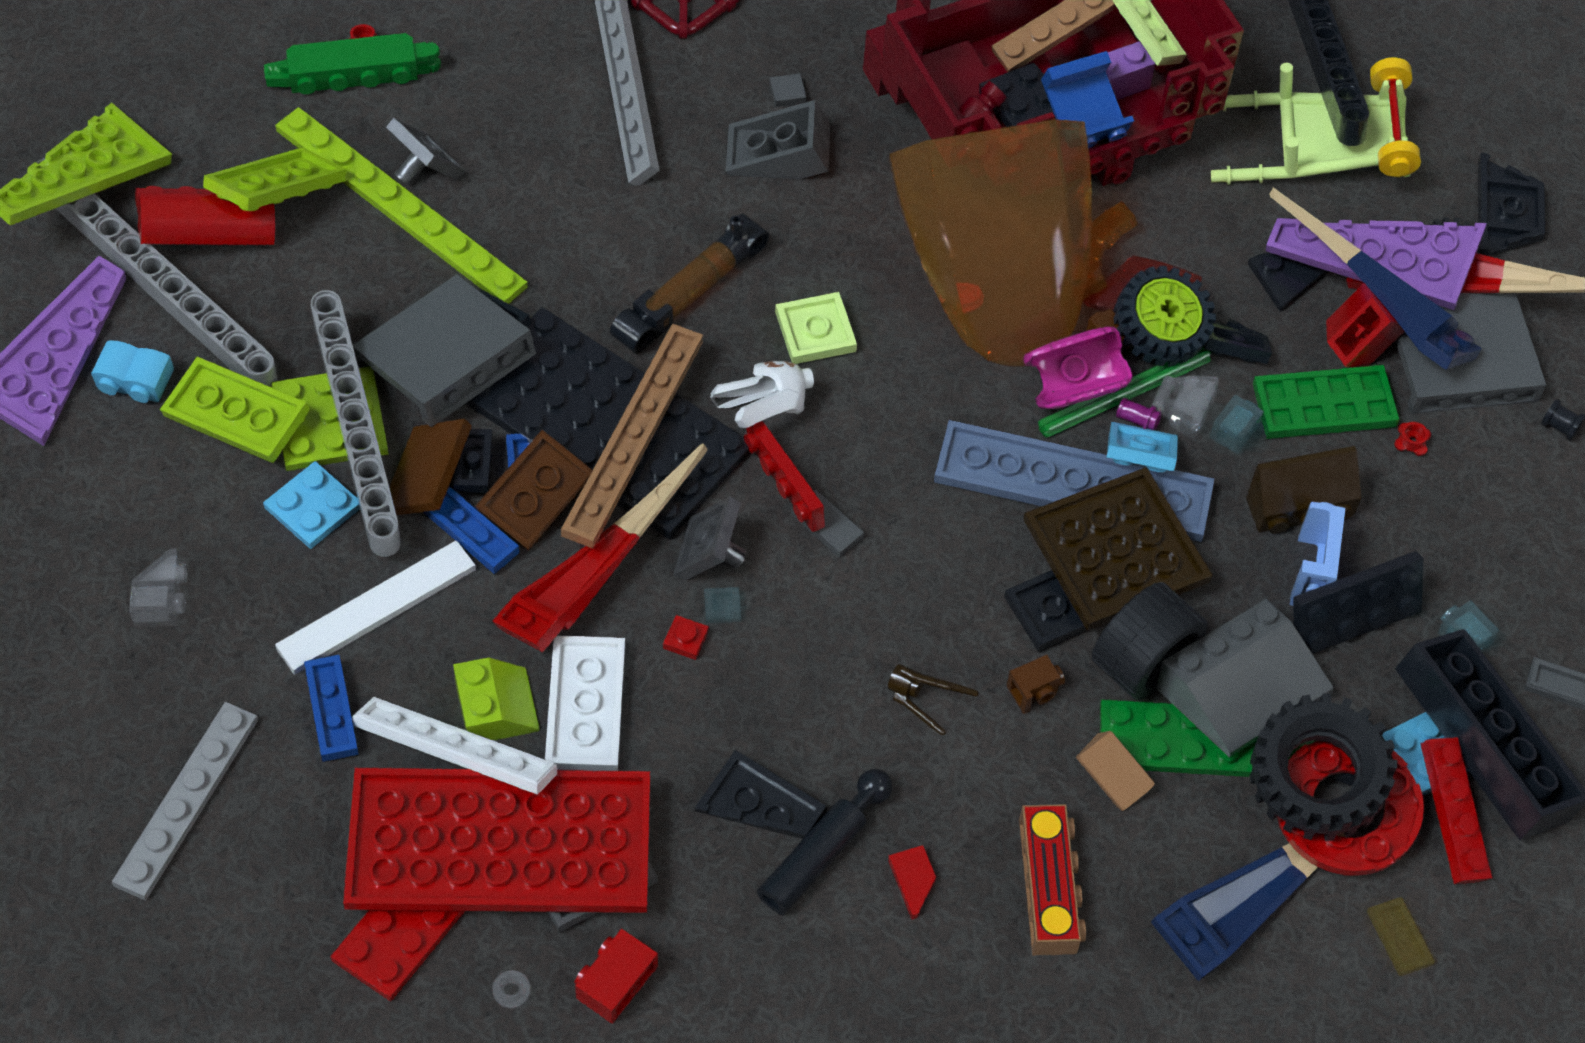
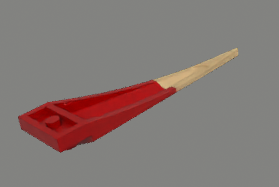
M1476 253L1461 293L1585 292V278ZM1347 277L1346 281L1348 288L1358 289L1364 283Z
M704 444L699 445L647 496L601 533L594 548L583 547L546 575L515 594L492 620L493 623L503 632L543 653L562 629L569 630L705 455L708 450Z

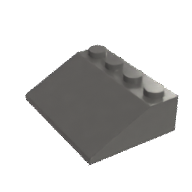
M1265 599L1162 661L1156 689L1228 757H1231L1258 739L1261 729L1265 727L1269 716L1272 713L1277 715L1284 703L1290 701L1292 705H1296L1299 703L1301 696L1310 694L1312 701H1320L1322 694H1331L1334 687L1292 622Z

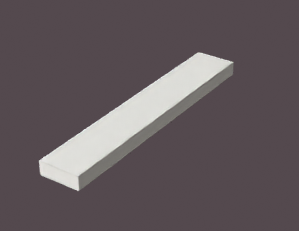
M456 540L276 643V650L293 674L296 675L305 669L304 661L329 656L476 570L475 564Z
M373 697L353 715V726L537 795L557 775V764L376 697Z

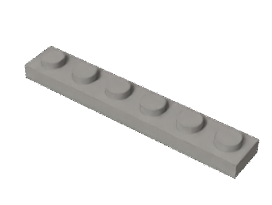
M224 702L113 878L112 884L114 887L145 901L147 900L257 723V715Z

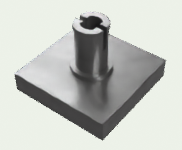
M395 117L387 125L386 128L411 151L408 158L395 172V175L404 183L411 186L425 166L455 180L461 178L466 172L427 133Z
M729 496L690 517L674 570V576L679 579L688 580L724 561L734 569L743 563L745 559L743 555L746 554V549L730 541L741 504L739 501Z

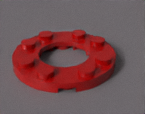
M1315 741L1309 745L1305 744L1288 760V771L1292 781L1302 792L1312 797L1318 784L1330 775L1339 773L1355 774L1351 759L1342 749L1329 742ZM1393 750L1391 754L1392 760H1397V769L1393 775L1395 782L1384 803L1383 819L1378 828L1371 833L1357 838H1346L1336 835L1333 841H1325L1324 834L1315 833L1312 840L1303 838L1304 830L1294 827L1291 833L1284 830L1283 827L1286 822L1277 816L1283 835L1293 849L1304 859L1332 873L1359 876L1376 873L1392 866L1410 849L1419 833L1423 820L1424 804L1422 791L1419 783L1416 784L1408 770V764Z

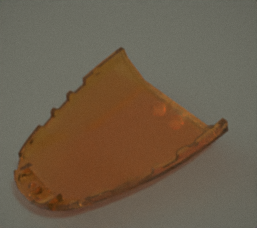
M1054 119L926 140L890 153L889 162L906 227H908L913 240L916 254L920 258L927 274V279L933 287L942 309L967 347L975 350L985 357L987 361L999 365L1025 366L1023 359L1025 354L1050 342L1070 336L1080 316L1091 245L1092 184L1085 122Z

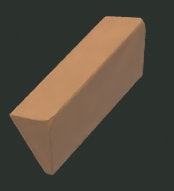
M1111 731L1098 733L1076 756V759L1122 811L1141 798L1155 785L1154 781Z

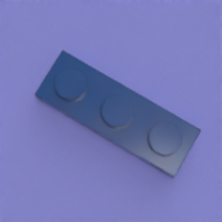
M450 486L440 510L423 512L455 541L457 540L464 549L493 574L497 573L519 554V545Z
M340 654L304 661L322 762L359 755Z

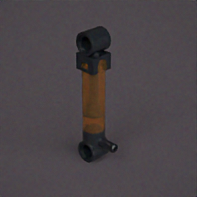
M743 213L732 216L725 233L655 292L648 289L633 302V309L628 308L622 311L613 321L610 327V334L633 353L639 354L653 342L654 338H658L671 327L676 316L746 257L753 258L765 248L769 240V232Z

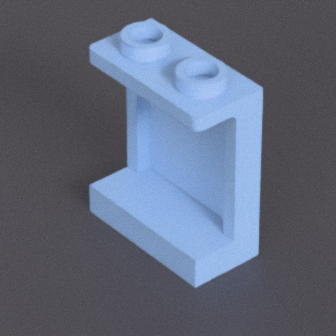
M1328 502L1310 503L1298 535V541L1317 545L1316 562L1303 560L1291 591L1289 605L1293 606V597L1336 581L1345 508L1334 506Z

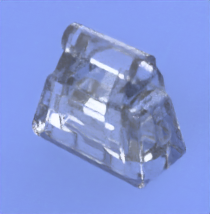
M1165 376L1151 407H1157V411L1162 413L1161 416L1169 420L1170 426L1195 441L1198 439L1216 399L1219 378L1216 376L1174 378ZM1172 394L1176 396V399H1169Z

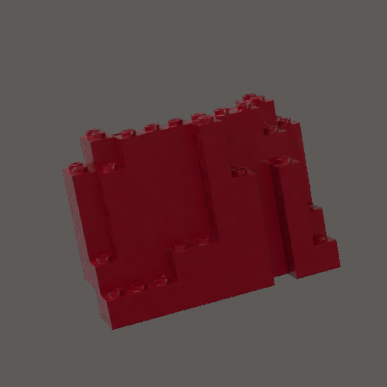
M897 0L896 12L887 15L886 24L866 31L863 71L878 96L890 94L896 105L909 101L948 168L967 165L975 179L988 175L995 187L1006 183H1013L1019 195L1024 197L1030 194L1041 193L1045 189L1059 184L1070 183L1074 179L1088 174H1096L1103 186L1110 183L1121 184L1131 176L1135 158L1146 154L1152 155L1163 148L1181 145L1190 140L1197 118L1205 115H1214L1224 109L1244 30L1224 0H1150L1187 55L1181 64L1162 66L1155 64L1149 89L1117 100L1123 118L1133 116L1134 119L1126 136L1115 141H1109L1108 138L1099 140L1095 146L1086 150H1079L1078 147L1067 150L1064 139L1050 144L1055 120L1053 112L1017 123L1015 136H1013L993 110L994 116L1003 128L1002 133L988 111L963 118L958 110L970 96L980 95L979 83L1007 73L993 53L992 45L1065 0H960L930 10L931 0ZM1115 5V10L1026 65L1035 63L1042 73L1045 74L1048 68L1104 51L1111 52L1140 40L1135 36L1134 31Z

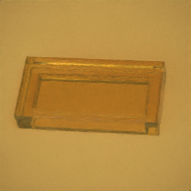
M1402 897L1368 908L1367 914L1399 977L1434 964L1435 961Z

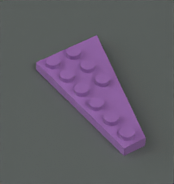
M1277 218L1266 244V252L1362 281L1332 249L1298 219ZM1339 220V223H1324L1435 304L1451 310H1455L1487 223H1475L1474 226H1457V222H1444V225H1424L1418 221L1370 220L1369 224L1352 223V220Z
M98 256L0 353L1 420L39 444L45 445L126 281L124 270Z

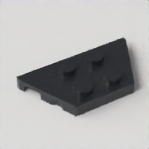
M1481 153L1478 159V223H1487L1480 243L1482 244L1480 254L1489 256L1542 241L1545 235L1544 183L1532 176L1522 174L1520 170L1510 165L1504 169L1489 161L1490 155Z

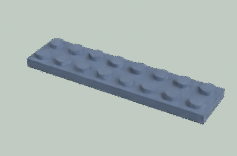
M949 420L934 482L1044 506L1146 466L1136 463L1121 465L1114 462L1112 458H1107L1105 454ZM1149 470L1190 539L1202 542L1214 478L1178 470H1166L1165 472Z

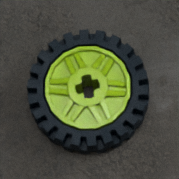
M1153 266L1145 271L1138 272L1123 288L1117 298L1113 311L1116 313L1113 317L1114 324H1119L1117 330L1120 336L1125 335L1122 341L1127 348L1132 344L1134 346L1132 354L1137 357L1142 352L1145 354L1143 361L1150 363L1155 359V365L1163 366L1166 362L1168 366H1175L1178 362L1181 364L1187 362L1202 349L1215 327L1213 323L1216 320V314L1212 313L1215 308L1213 301L1207 302L1210 297L1207 290L1200 292L1199 289L1203 284L1198 279L1192 284L1189 281L1192 275L1185 272L1181 277L1179 276L1180 269L1175 267L1169 272L1167 266H1159L1157 269Z

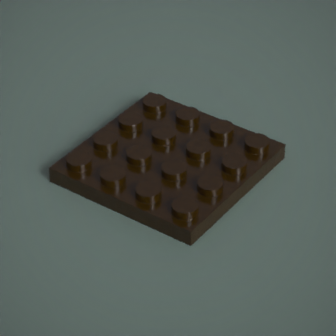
M1147 467L1025 512L1023 521L1087 631L1110 622L1136 594L1154 583L1164 582L1180 595L1211 582L1212 573Z

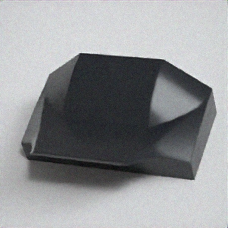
M492 429L470 430L449 484L454 491L487 493L490 490L493 454Z

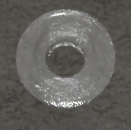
M510 970L501 973L495 979L492 992L494 999L499 1005L505 1008H517L528 1000L531 987L528 978L524 974ZM509 985H515L519 988L515 995H507L504 992L505 988Z

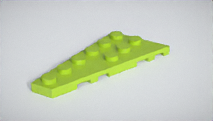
M111 102L105 107V113L99 117L93 116L88 120V126L82 131L75 130L47 152L45 160L39 164L34 162L28 167L27 174L22 178H14L0 189V217L11 226L171 164L172 153Z

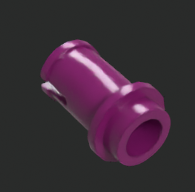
M1125 397L1120 402L1116 413L1117 418H1122L1142 426L1143 429L1156 430L1162 415L1155 406L1148 408Z

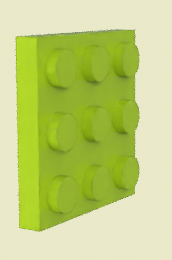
M369 366L359 368L380 454L387 455L389 453L374 371ZM327 374L272 382L274 389L305 401L310 408L283 449L286 471L307 468L314 461L320 466L348 461Z

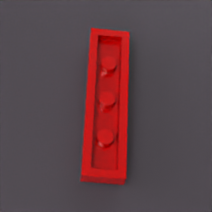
M760 421L746 428L747 434L744 435V441L749 447V451L752 454L756 452L760 458L763 471L767 476H773L782 498H788L793 504V510L797 519L801 523L805 521L812 532L824 528V505L764 422Z
M1458 737L1428 739L1420 743L1453 882L1454 884H1463L1492 879Z

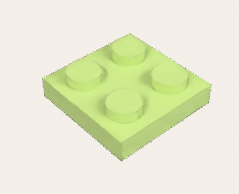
M839 292L776 304L775 313L792 363L799 364L856 352L857 343Z

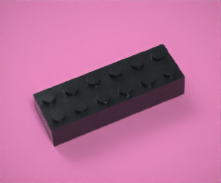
M1461 629L1416 643L1395 670L1445 738L1458 737L1466 768L1517 838L1523 840L1569 823L1585 806V789L1467 631Z

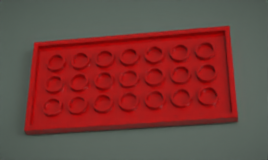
M355 768L343 900L344 909L647 913L650 771L557 770V775L537 795L470 769Z

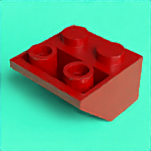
M1365 283L1326 320L1327 343L1345 367L1370 366L1404 332L1403 328Z

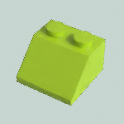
M489 657L453 664L455 683L466 731L490 740L540 731L525 667Z

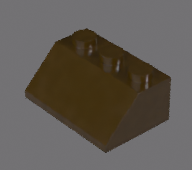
M1350 446L1257 464L1246 501L1258 532L1270 531L1272 534H1278L1286 531L1289 527L1302 525L1311 502H1328L1334 506L1345 508L1344 521L1351 518L1356 513L1361 501L1356 447Z

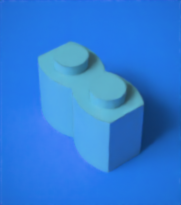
M110 340L106 342L91 374L96 387L105 394L115 395L119 392L128 394L132 399L141 403H146L148 400L159 402L174 371L170 356L163 352L148 348H137L124 342Z

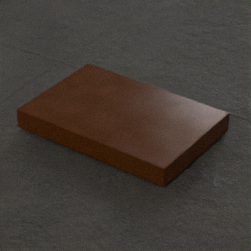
M466 419L439 422L432 427L427 424L413 427L389 487L396 515L440 510L472 427Z
M541 430L477 503L475 509L529 552L579 495L593 470L545 431Z

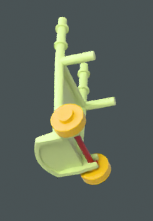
M1391 57L1382 59L1371 67V86L1379 92V95H1363L1369 109V120L1365 141L1357 146H1347L1339 142L1321 93L1292 92L1293 66L1290 63H1283L1280 66V92L1257 94L1256 90L1254 94L1227 95L1223 111H1226V108L1254 106V109H1258V106L1280 105L1284 166L1262 167V164H1259L1257 168L1230 169V166H1227V169L1211 170V183L1227 182V185H1231V182L1253 180H1259V183H1263V180L1291 179L1379 166L1380 171L1388 176L1409 177L1421 165L1420 149L1415 143L1408 141L1405 129L1406 96L1404 90L1412 83L1411 65L1404 59Z

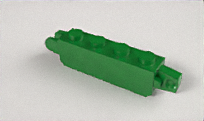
M406 33L292 45L286 50V60L264 64V75L267 87H291L292 93L312 94L315 91L327 89L342 91L347 87L354 86L371 88L378 84L391 82L405 84L410 80H418L417 75L437 72L441 68V60L438 58L440 48L433 42L413 43V37Z

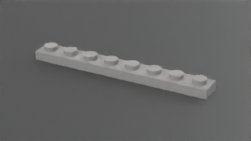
M595 0L628 183L634 186L641 185L660 170L627 0Z

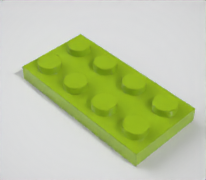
M298 148L204 175L203 188L217 194V197L237 204L242 210L255 211L264 205L282 203L284 199L294 196H305L308 192L318 189L331 188L334 184L346 181L347 169L311 151Z
M198 356L160 408L164 417L271 463L275 462L310 410L305 401Z

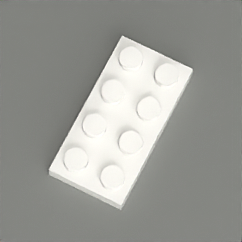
M556 636L554 638L545 760L557 764V770L618 771L625 638Z

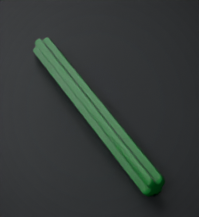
M1203 346L1187 362L1182 364L1178 362L1175 366H1168L1167 362L1163 366L1156 365L1133 376L1131 382L1126 387L1116 392L1072 404L1038 421V429L1044 437L1049 438L1120 405L1124 397L1130 400L1211 361V353Z

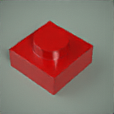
M676 615L663 642V649L696 660L709 632V626Z

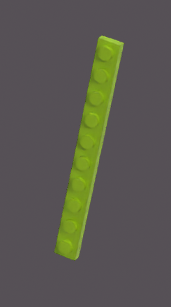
M296 108L275 125L276 131L296 147L311 151L347 169L344 184L482 290L509 304L528 288L527 281L301 108Z

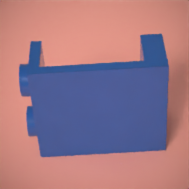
M1107 51L1048 68L1041 79L1067 150L1076 147L1079 150H1086L1095 146L1097 141L1106 138L1109 141L1121 139L1127 135L1128 129L1134 122L1133 116L1123 118L1109 82L1106 70L1112 62Z

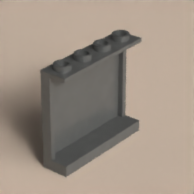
M457 274L353 344L358 366L360 368L371 367L419 407L423 421L430 427L440 422L536 354L530 329Z
M1461 293L1455 310L1440 306L1459 323L1456 330L1469 334L1474 339V343L1482 348L1477 358L1470 362L1445 370L1420 352L1405 331L1395 340L1411 390V396L1408 401L1411 414L1539 402L1546 387V382L1516 293Z

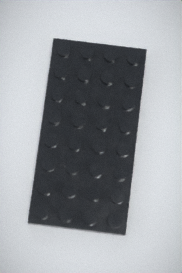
M541 307L530 318L532 324L528 327L531 331L536 354L465 404L508 433L523 435L528 439L529 444L541 430L545 431L593 470L645 373ZM675 394L617 505L628 512L674 471L699 445L704 444L708 449L705 455L650 524L651 528L670 540L750 453L749 447L744 441L743 436L678 394Z

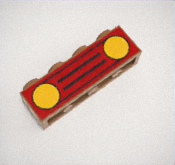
M1066 804L1023 805L1019 826L1032 955L1077 954L1080 942H1085L1086 925L1084 919L1078 918L1077 907H1082L1081 885H1075L1074 873H1078L1077 851H1071L1070 840H1074L1075 837L1074 819L1068 818Z

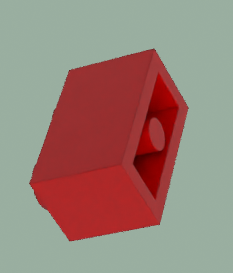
M622 928L614 938L609 936L602 943L598 950L599 957L591 967L585 965L574 981L576 984V999L612 1024L658 967V953Z

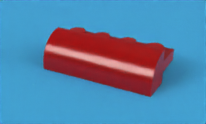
M159 186L136 188L135 201L141 244L274 245L275 208L273 203L261 206L255 211H245L240 209L237 204L217 197V194L207 189H195L190 186H183L178 189L161 188Z

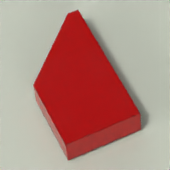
M923 845L889 855L888 862L912 920L918 917L936 880V875Z

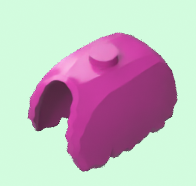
M1115 327L1088 330L1050 342L1025 354L1023 358L1025 366L1036 367L1040 372L1043 382V390L1035 398L1038 407L1041 409L1066 407L1116 392L1126 387L1131 382L1132 373L1127 361L1121 354L1122 342L1119 331Z

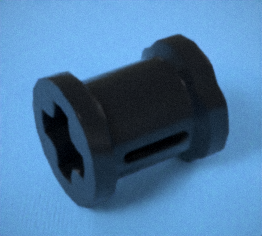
M1556 399L1545 414L1541 425L1545 427L1550 425L1565 434L1566 439L1571 441L1583 424L1585 414L1581 413L1578 415L1562 406L1561 401Z

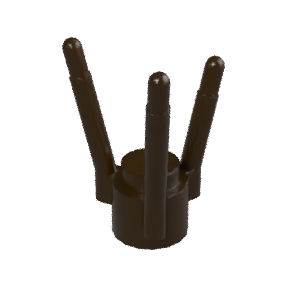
M898 664L895 667L888 682V689L896 692L893 701L904 705L940 735H945L946 731L908 698L910 696L916 698L923 684L975 697L979 695L977 690L921 674L902 664Z

